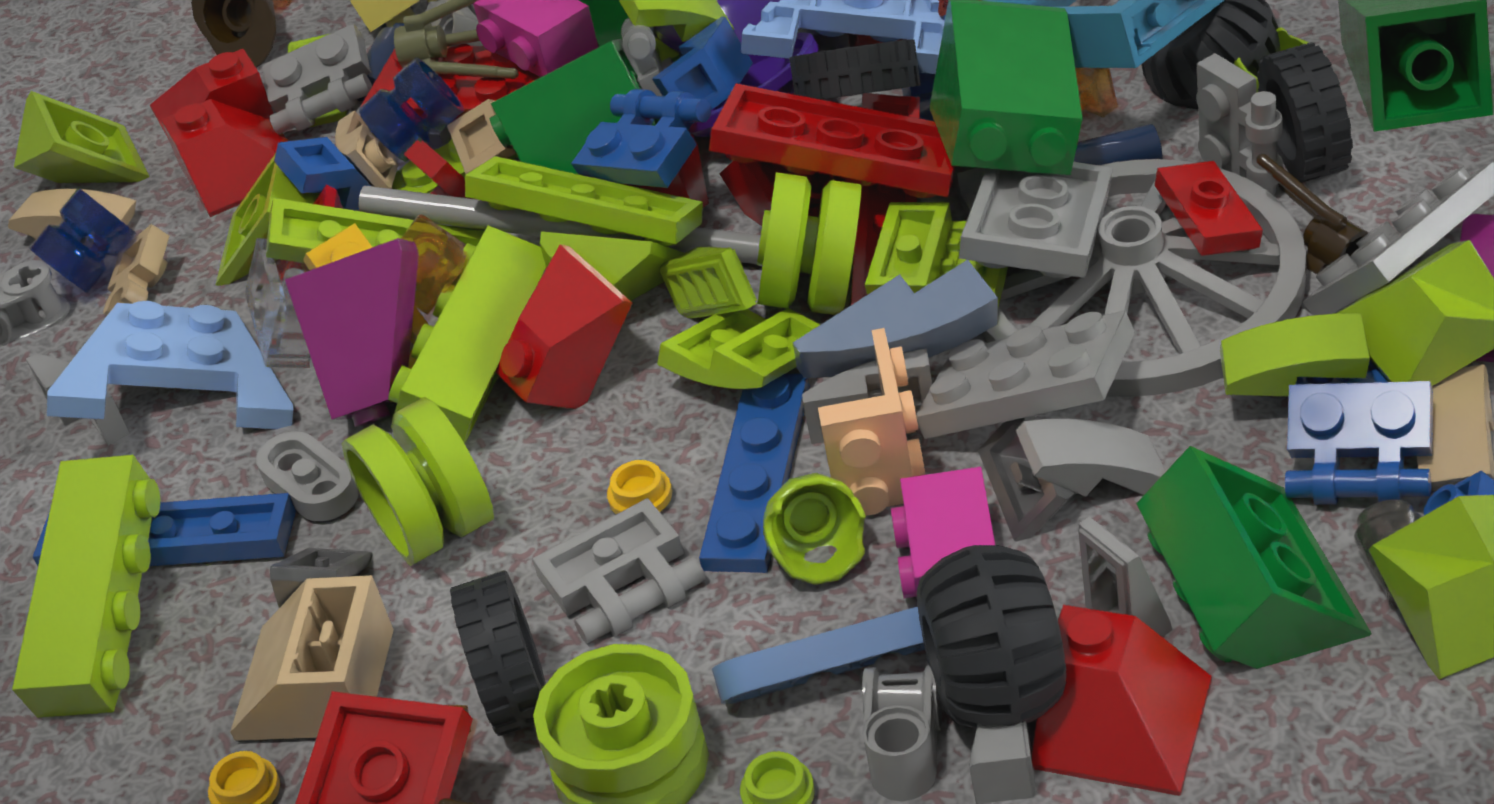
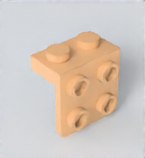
M885 328L871 330L882 396L818 407L831 478L842 481L852 490L853 495L859 499L865 515H874L883 511L886 507L904 504L900 479L925 475L919 438L907 440L906 434L916 433V430H918L912 392L909 390L898 393L897 388L909 385L902 347L889 348Z

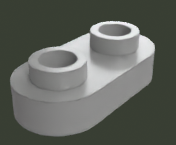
M291 431L279 434L264 443L256 455V464L265 485L275 494L289 493L296 511L308 520L327 521L335 519L349 511L357 501L359 490L347 464L305 432Z

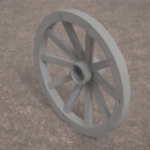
M1144 159L1099 165L1113 167L1108 196L1131 193H1147L1141 206H1126L1113 211L1107 205L1105 206L1102 220L1098 226V234L1086 277H1080L1029 326H1040L1043 330L1063 325L1105 284L1110 287V293L1104 315L1124 310L1128 312L1131 294L1146 292L1179 354L1153 360L1121 362L1106 396L1135 397L1160 395L1191 389L1223 378L1220 356L1221 340L1261 325L1295 318L1304 298L1307 279L1304 239L1297 222L1280 200L1253 181L1220 168L1259 223L1270 243H1260V248L1201 256L1190 238L1184 237L1187 234L1176 217L1164 222L1161 221L1159 216L1166 202L1154 186L1157 168L1192 164L1195 162ZM1183 258L1280 265L1275 284L1266 300L1263 301ZM1030 269L1021 271L1005 278L1000 301L1065 278H1052L1042 274L1040 271ZM1168 275L1248 319L1225 336L1201 346L1164 280L1165 276ZM998 307L997 325L981 334L988 343L1008 338L1018 330L1007 320Z

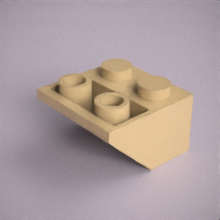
M372 575L306 579L262 626L230 731L234 741L317 738L331 691L377 697L394 629Z

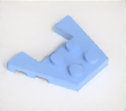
M938 0L770 1L761 11V21L756 26L748 24L743 29L741 53L779 58L792 57L797 32L800 28L816 30L819 34L829 37L840 36L844 33L869 35L879 42L915 39L919 72L936 74L945 20L941 19L938 13Z
M138 301L133 304L117 303L49 388L47 394V416L104 419L107 385L115 384L236 392V427L279 429L291 426L293 418L292 402L238 313L231 310H221L211 305H199L188 308L162 306L152 301Z

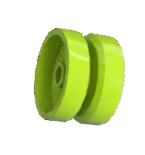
M776 172L771 211L764 210L757 258V265L762 266L757 304L788 308L795 301L799 273L801 272L810 274L807 304L811 312L837 315L844 310L858 225L861 184L831 180L823 189L819 215L815 217L808 216L811 185L807 177Z
M426 397L404 407L393 415L392 430L394 438L388 432L373 424L348 437L341 443L344 458L362 499L381 531L410 566L443 548L444 535L442 525L450 532L462 538L494 520L493 505L487 487L472 456L446 415L433 401Z
M640 644L608 645L584 652L558 668L540 690L533 714L534 723L545 761L550 767L554 787L558 798L563 804H686L703 782L709 759L708 747L687 672L669 654Z

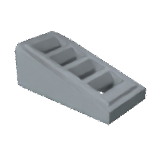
M1090 516L1080 522L1078 532L1085 607L1133 615L1163 637L1172 630L1170 619L1139 555Z
M1026 721L1015 725L985 726L978 724L969 760L976 804L1033 798V795L1037 793Z

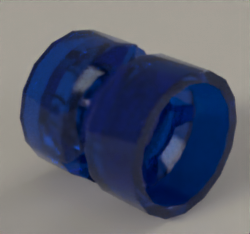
M414 58L393 77L395 87L393 90L380 89L359 108V114L373 134L385 147L404 162L410 161L404 153L416 140L420 142L423 140L426 144L430 143V130L443 131L447 125L465 111L462 103L451 88L430 66L419 58ZM409 98H412L424 111L421 116L406 102Z
M78 187L59 210L62 219L59 225L48 224L29 246V249L70 282L88 293L107 271L104 259L107 256L118 257L137 233ZM87 236V240L82 243L80 240Z

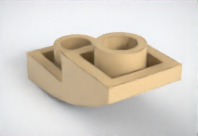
M354 110L338 121L335 134L336 146L371 186L391 189L398 168L396 156L381 131L372 123L366 124Z
M53 189L35 192L27 198L9 219L8 229L29 235L36 240L47 241L56 245H60L70 232L83 235L93 241H102L113 245L134 216L136 200L85 189Z
M1485 364L1464 367L1432 386V456H1417L1418 469H1430L1431 491H1437L1447 484L1455 485L1481 470L1494 480V459L1490 431H1494L1487 368Z

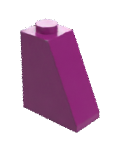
M397 238L285 279L332 420L352 418L355 427H359L390 416L388 406L395 403L388 400L392 384L402 365L409 368L419 257L415 242Z

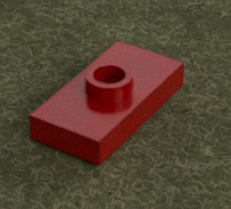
M416 140L404 153L413 164L437 185L430 194L468 198L465 197V178L423 140L421 142Z
M1215 161L1157 168L1154 186L1201 256L1260 248L1263 229Z

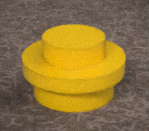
M634 460L621 465L613 472L607 490V499L611 510L615 514L647 498L659 512L669 504L672 498L670 480L655 463L647 460Z
M251 751L235 752L221 759L212 769L209 778L208 798L211 804H272L279 793L280 778L274 765L270 761L261 758L258 754Z

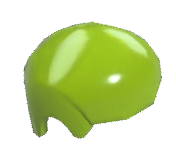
M819 473L791 478L770 498L766 505L763 516L765 544L770 554L792 578L813 585L841 580L862 560L865 554L863 531L866 515L859 499L853 495L852 490L838 479ZM832 545L837 549L834 555L825 563H813L804 559L805 553L817 547Z

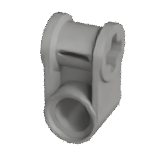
M41 260L26 261L0 274V344L3 343V346L8 345L9 342L49 329L59 324L69 313V303L64 297L57 295L50 282L52 280V272L46 262ZM28 278L32 279V284L30 285L27 281ZM39 306H41L42 310L44 311L46 315L45 317H41L39 315Z
M926 665L923 673L880 675L876 667L865 668L862 682L864 714L862 734L872 786L879 795L889 800L903 802L916 799L927 793L934 784L937 774L938 731L942 730V703L937 693L933 673L929 665Z

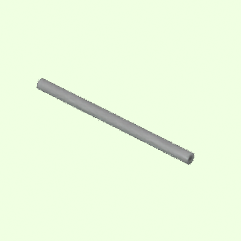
M363 186L359 195V211L483 230L489 225L507 233L538 237L541 236L542 231L645 241L644 237L623 232L616 234L598 233L591 228V225L570 220L564 222L546 221L540 218L539 213L526 210H497L491 208L488 202L477 199L373 186ZM697 227L677 244L666 247L684 253L696 247L735 249L740 262L757 264L761 235Z

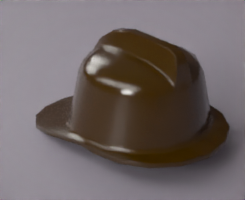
M192 0L193 18L216 55L244 49L256 68L265 62L273 48L276 36L273 0ZM238 32L246 33L242 37L238 36Z

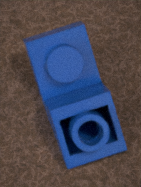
M720 17L682 44L679 49L683 56L654 76L652 80L662 96H666L672 91L689 92L695 98L708 100L712 110L729 97L735 84H740L753 62L748 54L741 53L742 44L726 17Z
M328 137L278 143L274 162L302 194L321 193L327 184L337 189L343 209L359 211L361 189L363 186L371 185Z

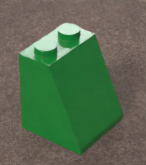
M948 0L930 111L951 165L1071 175L1083 118L1068 14L1065 8L982 0Z
M1338 0L1341 43L1374 132L1493 115L1487 0Z
M622 39L612 40L492 102L491 105L496 114L489 119L501 144L505 148L512 145L521 162L578 174L571 163L586 143L588 135L600 122L618 123L621 118L614 116L610 110L612 97L615 94H627L630 90L642 89L638 82L636 72L624 52ZM655 119L652 126H656L659 120Z

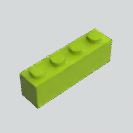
M487 225L477 246L469 243L466 244L454 276L460 279L456 286L447 282L444 285L433 311V316L438 317L435 326L424 323L413 346L411 357L417 359L411 369L402 365L392 384L388 400L397 403L395 413L426 397L433 401L446 415L464 444L466 443L499 377L496 369L500 362L502 351L511 337L519 316L546 270L540 246Z
M134 455L60 461L12 687L14 693L37 718L114 712L120 690L124 689L128 684L130 665L127 653L131 632L138 627L140 621L138 593L142 573H145L150 565L151 553L148 538L152 517L158 515L161 502L160 491L156 481L149 478Z

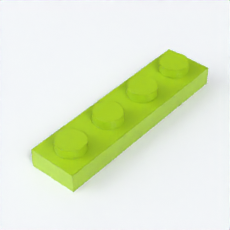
M494 156L465 175V197L486 201L491 208L497 210L521 209L539 213L540 218L550 222L570 220L588 224L598 233L616 234L623 232L644 237L645 241L670 246L680 242L702 224V201Z
M273 198L269 215L266 257L304 263L303 259L307 252L355 223L372 247L397 238L415 242L419 253L416 280L444 285L447 282L456 286L460 278L454 276L464 247L467 243L477 246L484 231Z

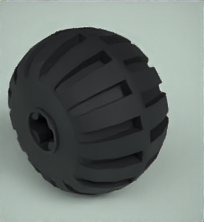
M1224 0L1141 64L1143 75L1152 91L1162 100L1175 106L1184 105L1187 108L1198 109L1196 99L1198 92L1197 63L1214 53L1232 64L1240 58L1247 71L1257 77V71H1259L1258 64L1262 57L1280 51L1279 35L1276 31L1279 27L1276 18L1265 0Z
M972 545L941 558L924 573L917 588L920 627L929 667L936 682L939 699L945 712L953 721L977 729L978 724L985 726L1015 725L1025 721L1027 724L1040 718L1060 700L1066 685V664L1060 628L1044 576L1039 566L1029 555L1000 545Z

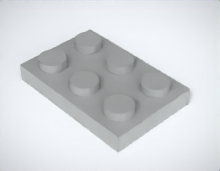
M1494 161L1471 175L1463 166L1431 189L1435 194L1434 197L1427 189H1424L1401 205L1395 211L1398 217L1391 222L1394 227L1388 221L1380 224L1356 243L1359 249L1351 255V258L1348 254H1345L1316 275L1322 286L1302 301L1312 315L1333 314L1389 283L1494 195Z
M1073 162L1071 175L987 168L961 235L959 259L977 261L988 268L998 269L1010 266L1036 270L1052 278H1067L1070 276L1085 278L1096 242L1098 226L1102 220L1110 192L1113 167Z
M1126 310L1107 315H1101L1099 312H1088L1073 318L1064 325L1043 330L1040 326H1029L1016 331L1005 339L988 343L975 339L958 345L949 353L948 359L935 382L930 386L927 396L916 413L917 423L924 439L1105 400L1135 333Z

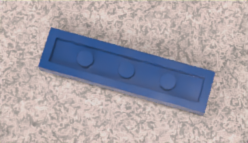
M783 374L763 387L742 389L699 556L703 571L768 573L772 555L768 551L764 540L763 516L770 498L790 477L805 412L802 394L810 389L809 379L804 378L802 374Z
M289 493L160 502L158 515L152 517L148 538L151 553L149 566L284 557L296 514V509ZM48 517L33 554V559L37 566L40 560Z

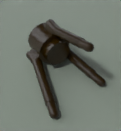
M1261 153L1257 156L1256 162L1279 182L1278 187L1314 217L1303 234L1304 245L1308 247V254L1306 255L1308 270L1318 274L1341 256L1348 254L1351 257L1359 249L1356 243L1368 234V231L1347 220V217L1326 205L1266 154Z

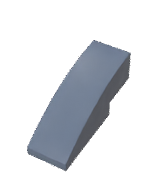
M969 260L964 261L916 293L912 291L901 275H898L794 341L793 348L797 369L804 378L833 377L859 365L875 361L876 356L871 330L885 328L889 348L901 346L903 353L927 348L928 358L957 347L996 326L998 297Z

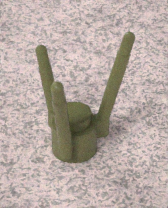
M450 0L422 14L404 17V26L395 28L394 46L398 61L403 69L413 68L415 76L433 73L516 79L519 75L518 70L515 68L438 62L439 58L447 56L448 46L480 40L476 29L445 35L440 25L432 26L431 23L479 0Z

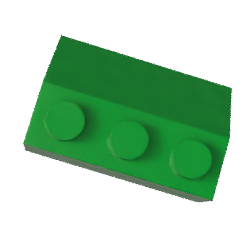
M1189 446L1136 503L1150 529L1147 534L1150 543L1164 556L1175 577L1173 587L1176 593L1190 606L1201 627L1199 637L1202 643L1220 660L1225 662L1235 660L1259 669L1365 638L1372 634L1293 500L1286 497L1284 487Z

